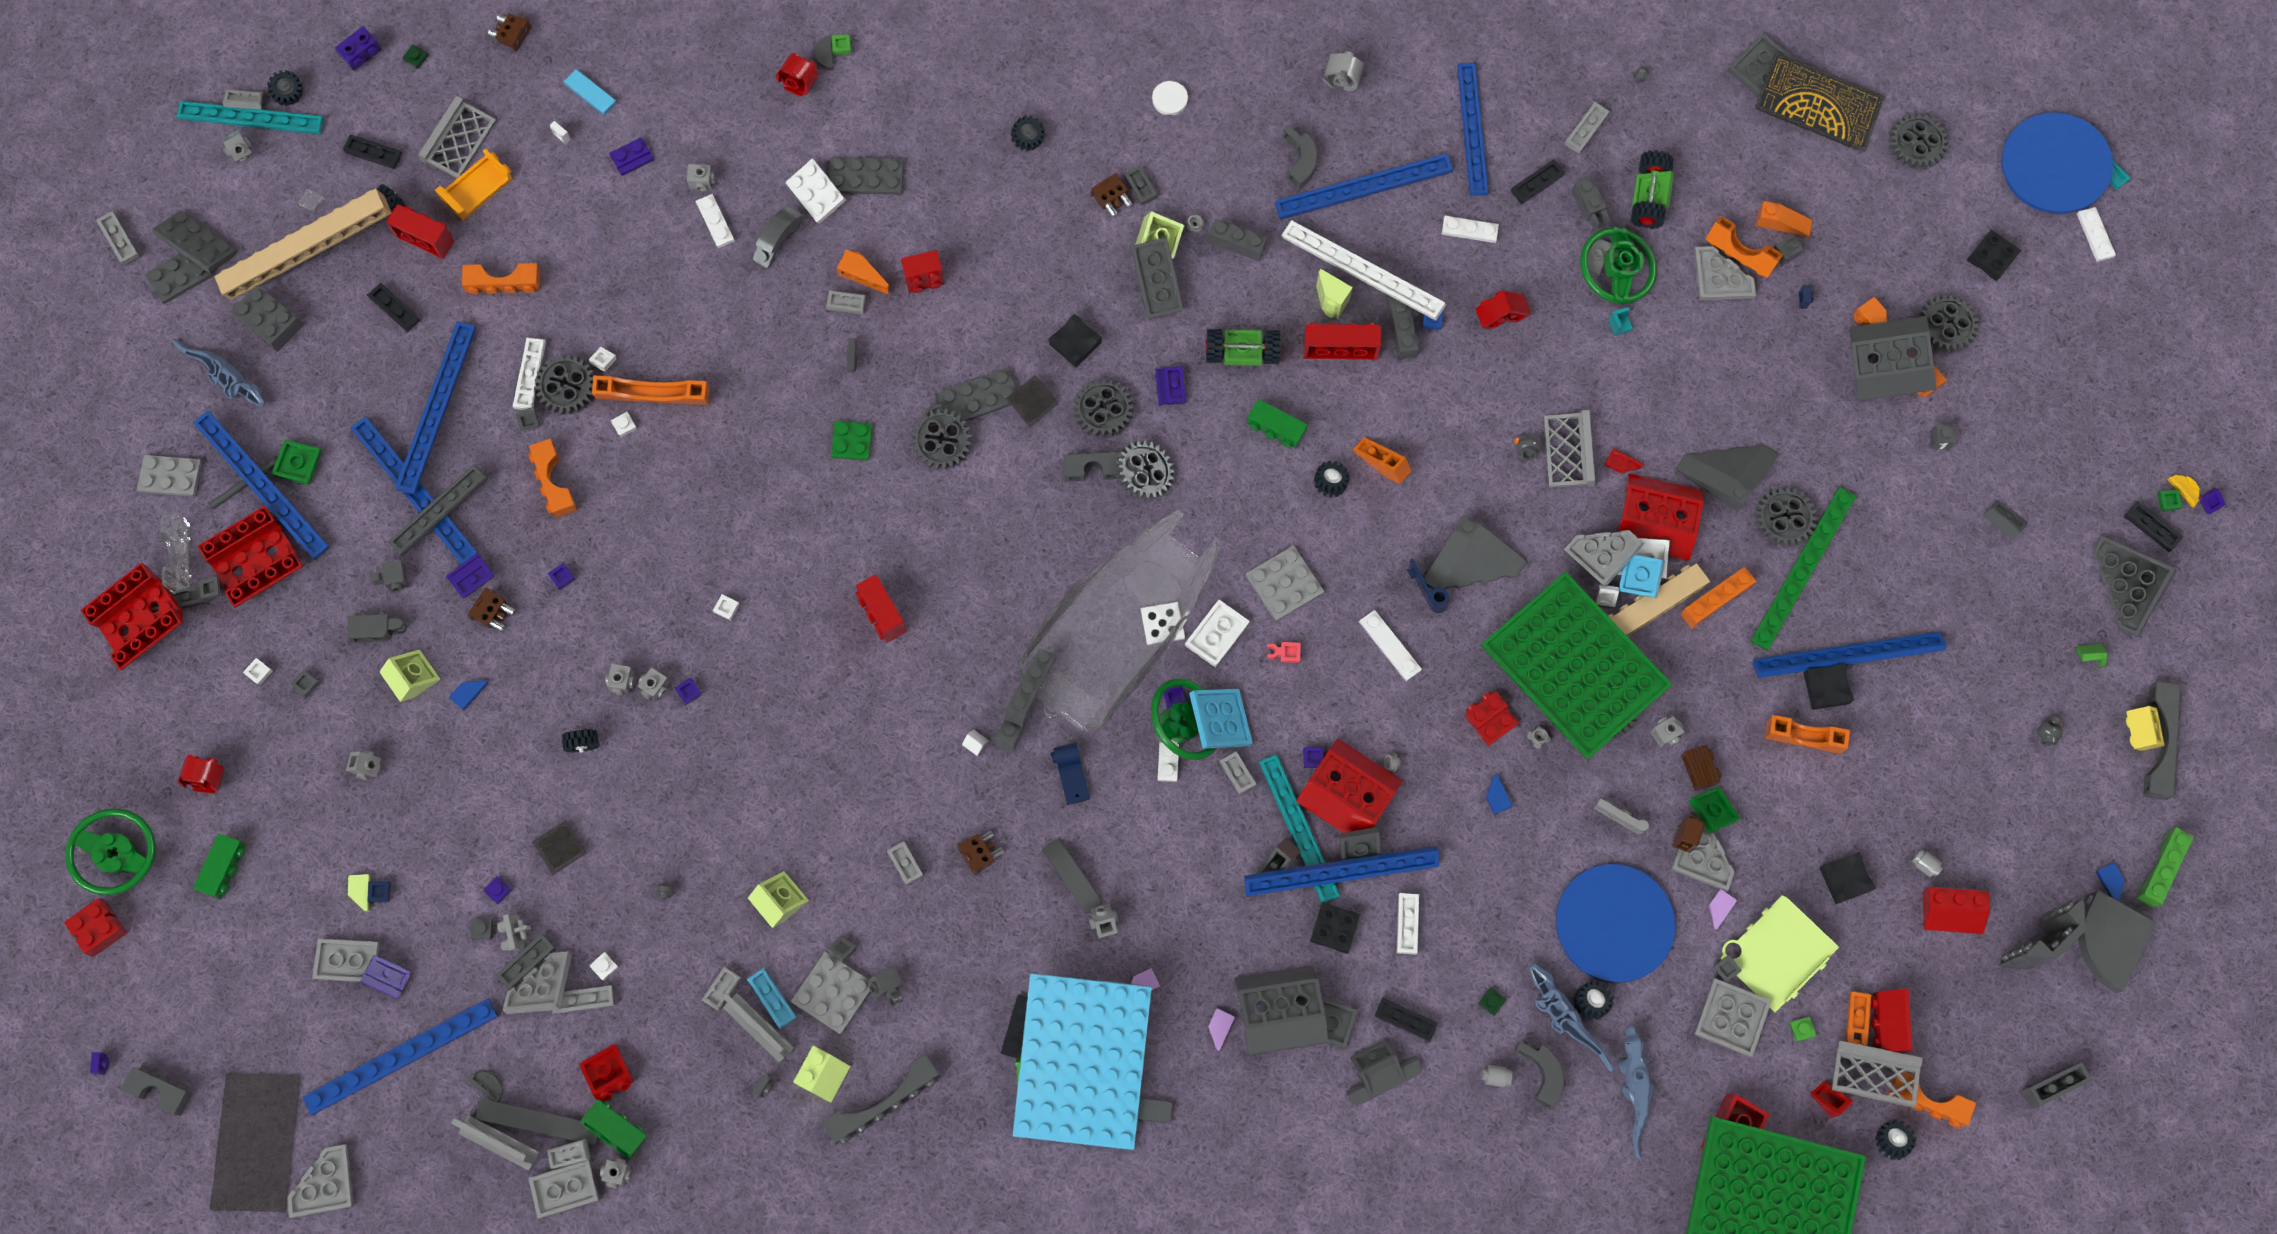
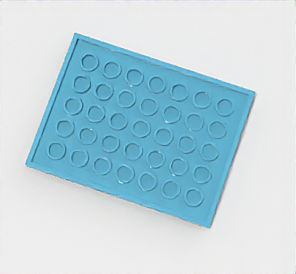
M1036 973L1030 974L1013 1127L1014 1137L1134 1150L1152 986Z

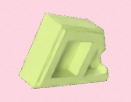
M348 875V896L364 911L369 912L367 898L370 875Z

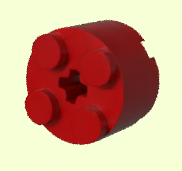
M791 53L778 70L776 79L779 84L782 82L785 85L783 88L786 91L797 96H802L803 94L806 96L818 78V72L815 69L817 66L813 61L806 60L796 53Z
M188 754L184 760L177 783L184 788L187 785L193 787L192 791L214 794V791L217 793L225 769L224 766L218 764V760L215 758L207 757L204 760L199 759L198 756Z

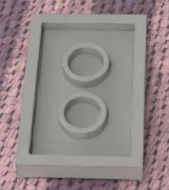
M144 455L137 491L141 493L195 497L202 461L200 459Z
M318 939L312 979L360 982L372 956L379 955L380 943Z
M590 1160L528 1178L538 1219L600 1201Z

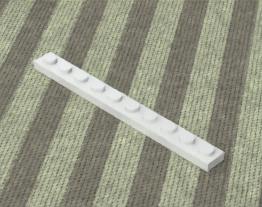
M1292 220L1282 234L1283 239L1435 321L1446 306L1445 302Z

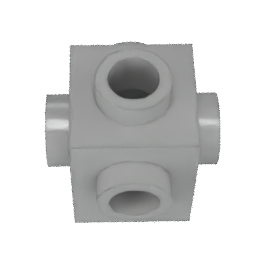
M239 130L222 138L226 146L223 149L229 158L233 157L235 161H243L252 153L249 148L252 144L246 136L242 137Z
M704 163L697 165L688 164L687 183L689 189H696L697 191L712 190V183H715V172H712L710 165Z
M611 664L610 672L605 677V685L612 691V694L620 696L623 693L629 694L630 688L633 689L635 684L634 671L629 666Z
M651 667L648 673L643 674L639 679L638 687L641 690L640 694L648 700L652 698L657 701L659 697L662 698L666 694L670 681Z
M1673 716L1669 719L1667 717L1662 718L1656 722L1657 726L1650 731L1660 748L1669 743L1672 746L1681 740L1680 736L1684 733L1682 723Z
M371 751L351 752L346 771L356 774L358 779L368 780L370 777H376L379 773L381 758L374 756L375 753Z
M1110 904L1090 909L1092 917L1089 918L1091 929H1096L1098 938L1118 933L1116 923L1119 922L1117 913L1111 910Z
M614 1157L613 1161L607 1160L606 1164L602 1165L600 1171L601 1181L607 1182V1187L618 1189L619 1185L626 1186V1182L630 1181L632 1170H630L631 1166L625 1164L626 1160ZM613 1169L617 1170L616 1176H612Z

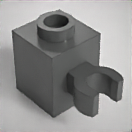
M1794 234L1774 246V249L1784 254L1779 261L1781 266L1799 257L1804 250L1801 241Z
M402 560L382 563L383 573L370 574L371 582H374V585L384 583L389 590L395 592L401 591L403 587L408 586L406 565Z
M894 966L875 974L868 981L869 989L876 999L887 996L890 1007H894L899 1004L898 1002L902 1001L900 994L896 990L903 985V982Z

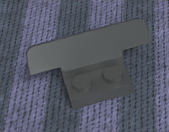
M1384 1040L1350 1057L1363 1083L1346 1091L1354 1105H1361L1418 1076L1421 1073L1419 1060L1415 1056L1400 1064L1396 1054L1388 1042Z

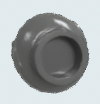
M1522 433L1514 440V443L1517 444V452L1524 460H1533L1540 452L1541 445L1539 441L1529 438L1527 434Z
M2051 715L2048 718V722H2043L2037 729L2042 744L2057 745L2058 739L2063 734V731L2059 728L2063 725L2060 716Z

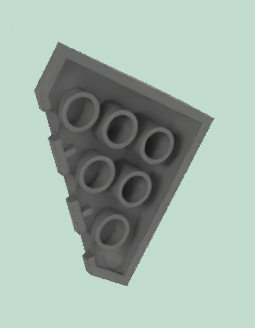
M1764 444L1750 448H1730V450L1720 452L1719 450L1707 451L1704 454L1693 455V453L1685 454L1675 470L1738 512L1778 457V454Z
M1464 515L1424 577V580L1433 589H1445L1452 586H1457V588L1470 586L1473 582L1483 581V583L1496 581L1499 577L1504 576L1512 578L1517 577L1526 560L1482 525Z
M2102 536L2093 554L2095 560L2099 559L2103 568L2099 571L2103 583L2108 584L2110 587L2111 595H2108L2112 608L2117 609L2119 612L2120 620H2117L2119 628L2138 637L2167 590L2176 570L2171 566Z

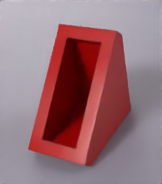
M1825 1081L1810 1093L1830 1118L1841 1115L1853 1104L1850 1098L1839 1091L1832 1090V1086Z

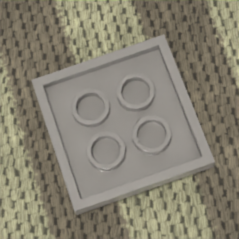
M1294 545L1245 574L1275 622L1324 594V590Z
M825 951L791 1002L841 1035L871 992L868 984L869 980Z
M1714 978L1694 1035L1751 1058L1760 1037L1771 1000Z

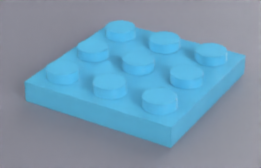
M1239 689L1194 690L1189 693L1203 749L1243 747L1253 744Z

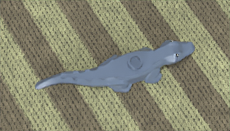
M177 339L173 340L174 345L182 353L198 359L209 369L207 373L209 380L214 385L220 384L228 399H233L235 395L240 394L246 397L247 401L257 406L263 407L266 401L261 396L262 389L255 384L248 383L241 375V372L228 363L227 360L213 354V352L191 349Z
M1535 963L1530 965L1529 970L1534 983L1543 995L1541 998H1537L1536 1006L1543 1012L1547 1011L1552 1017L1551 1027L1559 1033L1567 1032L1578 1042L1587 1046L1600 1057L1608 1070L1612 1072L1614 1066L1603 1046L1585 1029L1578 1011L1574 1009L1568 998L1555 987L1552 974L1543 970Z
M1627 1026L1624 1040L1627 1058L1619 1060L1618 1066L1625 1075L1626 1084L1623 1086L1622 1092L1626 1099L1633 1103L1635 1110L1632 1142L1635 1156L1641 1159L1640 1137L1649 1116L1650 1102L1655 1087L1650 1083L1649 1078L1650 1061L1647 1057L1642 1056L1644 1042L1635 1026Z

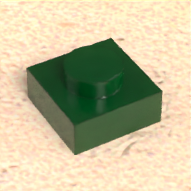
M413 44L402 58L418 69L429 55L426 51Z
M1490 987L1478 1004L1495 1016L1507 999Z

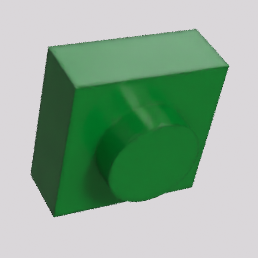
M2179 490L2160 491L2157 493L2161 511L2180 510L2182 508Z

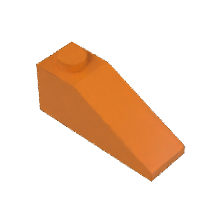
M1763 201L1758 209L1755 226L1810 237L1812 220L1781 204Z
M846 249L837 267L838 274L889 295V284L862 254Z
M1363 437L1352 450L1385 477L1398 484H1401L1412 471L1406 457L1368 438Z

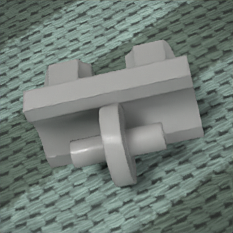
M503 915L504 919L497 923L498 931L500 933H507V939L501 941L502 950L522 951L526 948L524 940L527 939L526 933L531 931V926H524V921L520 920L519 915Z

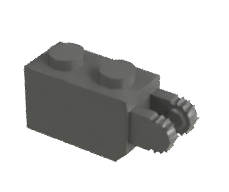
M1592 176L1575 182L1571 192L1585 220H1590L1594 229L1600 228L1597 217L1601 218L1605 226L1609 225L1610 219L1606 212L1607 206Z
M376 612L374 615L356 613L354 616H348L347 638L352 643L385 642L392 638V634L406 632L407 627L406 623L402 622V619L391 618L385 612Z

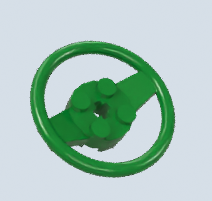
M1605 228L1594 233L1583 246L1580 256L1583 277L1588 286L1601 298L1619 304L1632 303L1647 295L1653 287L1657 274L1654 254L1648 244L1634 232L1626 228ZM1611 235V248L1606 251L1603 262L1606 275L1612 278V294L1604 291L1596 284L1588 268V254L1592 245L1598 239ZM1631 239L1641 247L1647 257L1649 277L1645 286L1639 292L1628 296L1633 277L1642 268L1644 262L1642 252H1639L1634 247L1635 244L1630 241Z
M1177 678L1168 680L1156 690L1152 699L1151 717L1155 734L1158 735L1161 743L1182 758L1200 760L1210 756L1217 748H1206L1200 752H1189L1181 749L1171 741L1182 744L1198 734L1192 704L1190 705L1188 702L1173 704L1161 713V721L1159 717V703L1162 695L1168 689L1175 686H1183L1192 690L1205 689L1187 679Z
M105 809L95 812L83 819L72 831L65 849L66 867L72 879L88 892L98 895H114L125 892L140 883L150 871L156 854L155 837L147 822L131 811ZM117 816L129 819L141 828L146 837L147 856L145 858L136 852L134 842L124 835L106 833L101 836L84 829L93 822L105 817ZM75 845L89 853L95 865L108 874L117 875L128 871L136 873V875L129 881L114 887L93 885L87 882L76 869L74 863ZM113 851L118 852V856H117V857H116V856H113V857H112Z

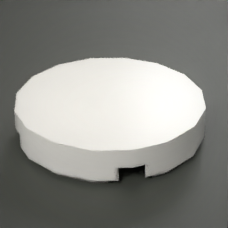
M1162 82L1153 91V106L1163 115H1177L1187 106V91L1178 82Z

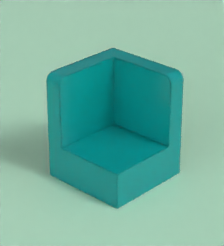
M1629 307L1611 313L1608 321L1614 336L1633 330L1628 318Z

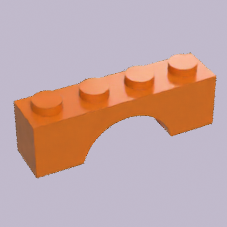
M1720 216L1705 240L1710 245L1723 250L1726 255L1739 260L1742 265L1752 268L1758 275L1768 278L1784 254L1769 245L1760 249H1750L1744 246L1737 238V225Z
M518 263L516 269L511 274L497 278L488 275L481 264L462 265V287L465 292L476 295L479 292L496 294L497 291H505L509 294L516 293V291L533 293L534 290H540L541 270L537 263Z
M551 438L530 445L531 453H528L531 463H535L536 469L534 473L537 480H541L542 486H540V491L543 497H547L548 503H545L548 513H552L555 518L577 511L569 489L560 488L551 483V471L560 461Z
M1743 567L1687 606L1680 615L1693 629L1726 603L1749 590L1757 581L1746 567Z
M1772 715L1766 722L1764 739L1842 754L1848 749L1850 730L1832 726L1823 728L1809 727L1794 722L1792 718Z
M1904 1072L1901 1074L1907 1083L1914 1080V1075ZM1898 1077L1890 1081L1896 1090L1904 1086ZM1918 1084L1916 1107L1910 1108L1920 1112L1925 1110L1930 1113V1117L1937 1120L1943 1118L1949 1121L1948 1124L1950 1126L1960 1129L1961 1127L1969 1126L1976 1103L1959 1095L1951 1096L1944 1103H1937L1928 1099L1922 1092L1920 1084ZM1888 1087V1090H1887V1093H1886V1094H1891V1093H1893V1092L1890 1090V1088ZM1907 1088L1899 1092L1903 1099L1912 1100V1094Z

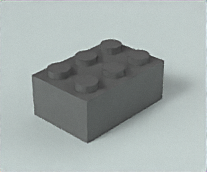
M258 285L231 310L232 314L241 323L277 352L304 326L293 313Z

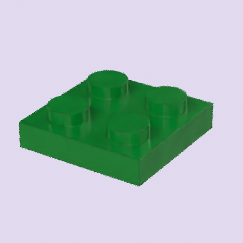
M835 421L831 458L869 461L872 423Z
M284 440L272 475L310 486L322 450Z
M1719 786L1694 796L1688 801L1701 821L1705 823V827L1710 834L1735 824L1741 819Z

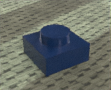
M1803 285L1800 289L1799 309H1807L1810 303L1813 302L1814 294L1811 292V285Z
M369 881L367 901L369 903L390 902L391 882Z

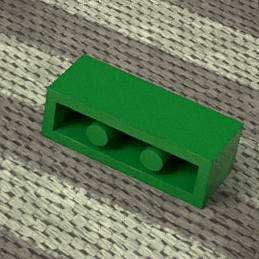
M1260 399L1257 400L1247 417V424H1249L1248 426L1255 431L1261 430L1272 440L1275 438L1280 440L1282 445L1287 448H1297L1308 426L1306 423Z
M218 833L193 889L221 900L222 896H225L229 890L228 883L230 878L234 877L238 868L236 865L239 859H242L245 855L246 844Z
M597 1099L582 1118L581 1125L625 1158L631 1160L646 1140L645 1131L637 1125L634 1127L630 1124L628 1118L623 1114L615 1113L607 1102H600Z

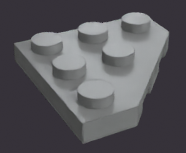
M1714 246L1694 248L1699 300L1755 298L1754 278L1749 274L1743 273L1739 266L1729 258L1723 257Z
M1626 530L1616 533L1605 532L1595 533V535H1576L1564 550L1606 587L1640 550L1644 543L1631 531Z
M1705 826L1699 845L1690 853L1678 849L1671 870L1726 892L1729 891L1735 873L1725 857V852L1719 840L1716 839L1714 833L1710 834Z
M568 951L550 953L545 957L546 961L538 968L534 967L523 977L524 981L516 988L512 987L507 992L503 1011L506 1014L559 1010L572 954Z
M348 1145L324 1148L318 1160L308 1169L302 1177V1181L287 1197L289 1218L354 1207Z

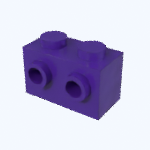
M362 26L337 45L335 50L341 59L354 71L356 68L361 67L369 58L375 56L381 50V47L368 30Z

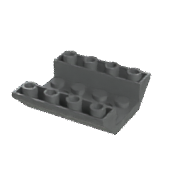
M1927 316L1849 327L1859 401L1936 390ZM1908 349H1916L1918 352L1917 356L1909 358L1906 354ZM1876 354L1879 360L1877 363L1871 364L1867 360L1868 356Z
M2081 899L2076 902L2070 901L2067 905L2063 904L2061 907L2044 914L2041 917L2043 922L2039 926L2049 936H2046L2042 941L2039 940L2034 943L2030 941L2026 945L2023 944L2019 948L2016 947L2012 951L2009 950L2001 957L2003 962L1999 966L2001 968L2030 970L2059 958L2086 931L2084 902Z
M1313 966L1234 978L1237 997L1240 1000L1248 1055L1328 1043L1326 1015L1318 977ZM1304 997L1307 1000V1004L1300 1006L1297 1004L1296 999ZM1259 1003H1264L1268 1009L1265 1012H1260L1256 1006Z

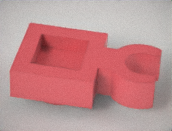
M1281 642V647H1277L1275 644H1268L1267 649H1273L1275 653L1267 654V659L1274 660L1280 657L1281 663H1300L1301 643Z

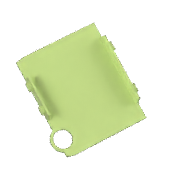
M1783 895L1769 909L1766 907L1761 912L1763 915L1754 924L1750 923L1746 927L1747 931L1738 940L1726 942L1722 948L1723 956L1721 957L1722 960L1727 956L1725 948L1729 943H1737L1741 947V955L1733 959L1742 970L1736 976L1756 995L1771 1000L1770 1008L1774 1012L1791 998L1794 999L1799 994V989L1819 969L1822 971L1827 966L1826 962L1839 948L1798 907Z

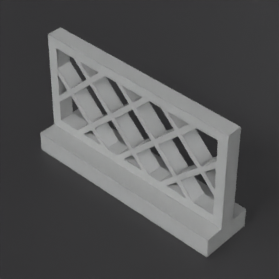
M456 96L420 151V161L426 164L429 163L455 178L460 177L496 122V119L463 102L462 98ZM465 109L471 111L473 117L463 119V111ZM486 119L490 122L487 127L479 128L477 120ZM475 121L477 129L466 131L464 123ZM462 124L464 132L453 134V127ZM478 133L480 137L478 141L470 143L468 135ZM466 136L467 144L457 146L455 138ZM453 139L455 146L444 149V141ZM469 147L470 154L460 158L458 150ZM456 150L458 158L447 161L445 153ZM443 153L445 161L437 163L433 160L435 155ZM460 162L461 168L457 173L450 170L449 164Z
M1582 410V413L1544 416L1549 487L1584 485L1595 487L1590 411ZM1570 419H1578L1579 424L1574 430L1566 424ZM1556 420L1561 425L1554 431L1548 426V421ZM1563 426L1571 432L1565 439L1557 434ZM1573 435L1580 439L1576 447L1568 442ZM1554 436L1562 441L1557 448L1550 444V440ZM1564 444L1572 449L1567 456L1559 452ZM1575 452L1581 456V460L1577 465L1569 460ZM1555 454L1564 459L1558 466L1551 462V458ZM1565 462L1574 467L1568 475L1560 469ZM1578 470L1583 474V480L1575 481L1570 476ZM1557 471L1565 477L1561 482H1553L1552 476Z
M727 993L722 996L727 1002L723 1009L779 1063L795 1049L738 993L732 998Z
M1839 1041L1836 1050L1832 1090L1915 1108L1923 1058ZM1841 1058L1849 1059L1853 1066L1845 1070L1840 1063ZM1864 1062L1870 1063L1874 1070L1866 1074L1859 1065ZM1889 1067L1895 1074L1886 1078L1881 1069ZM1855 1068L1863 1076L1856 1081L1848 1074V1072ZM1905 1071L1915 1073L1914 1080L1907 1083L1901 1074ZM1877 1072L1883 1081L1875 1086L1869 1076ZM1843 1075L1851 1083L1846 1087L1837 1085L1838 1078ZM1896 1077L1904 1084L1898 1090L1889 1082ZM1866 1080L1871 1089L1863 1091L1857 1084ZM1886 1084L1893 1093L1888 1096L1882 1095L1878 1088ZM1907 1088L1912 1094V1100L1903 1099L1899 1092Z
M470 1115L467 1116L465 1121L454 1118L451 1123L461 1128L458 1134L528 1171L532 1169L540 1154L539 1151Z

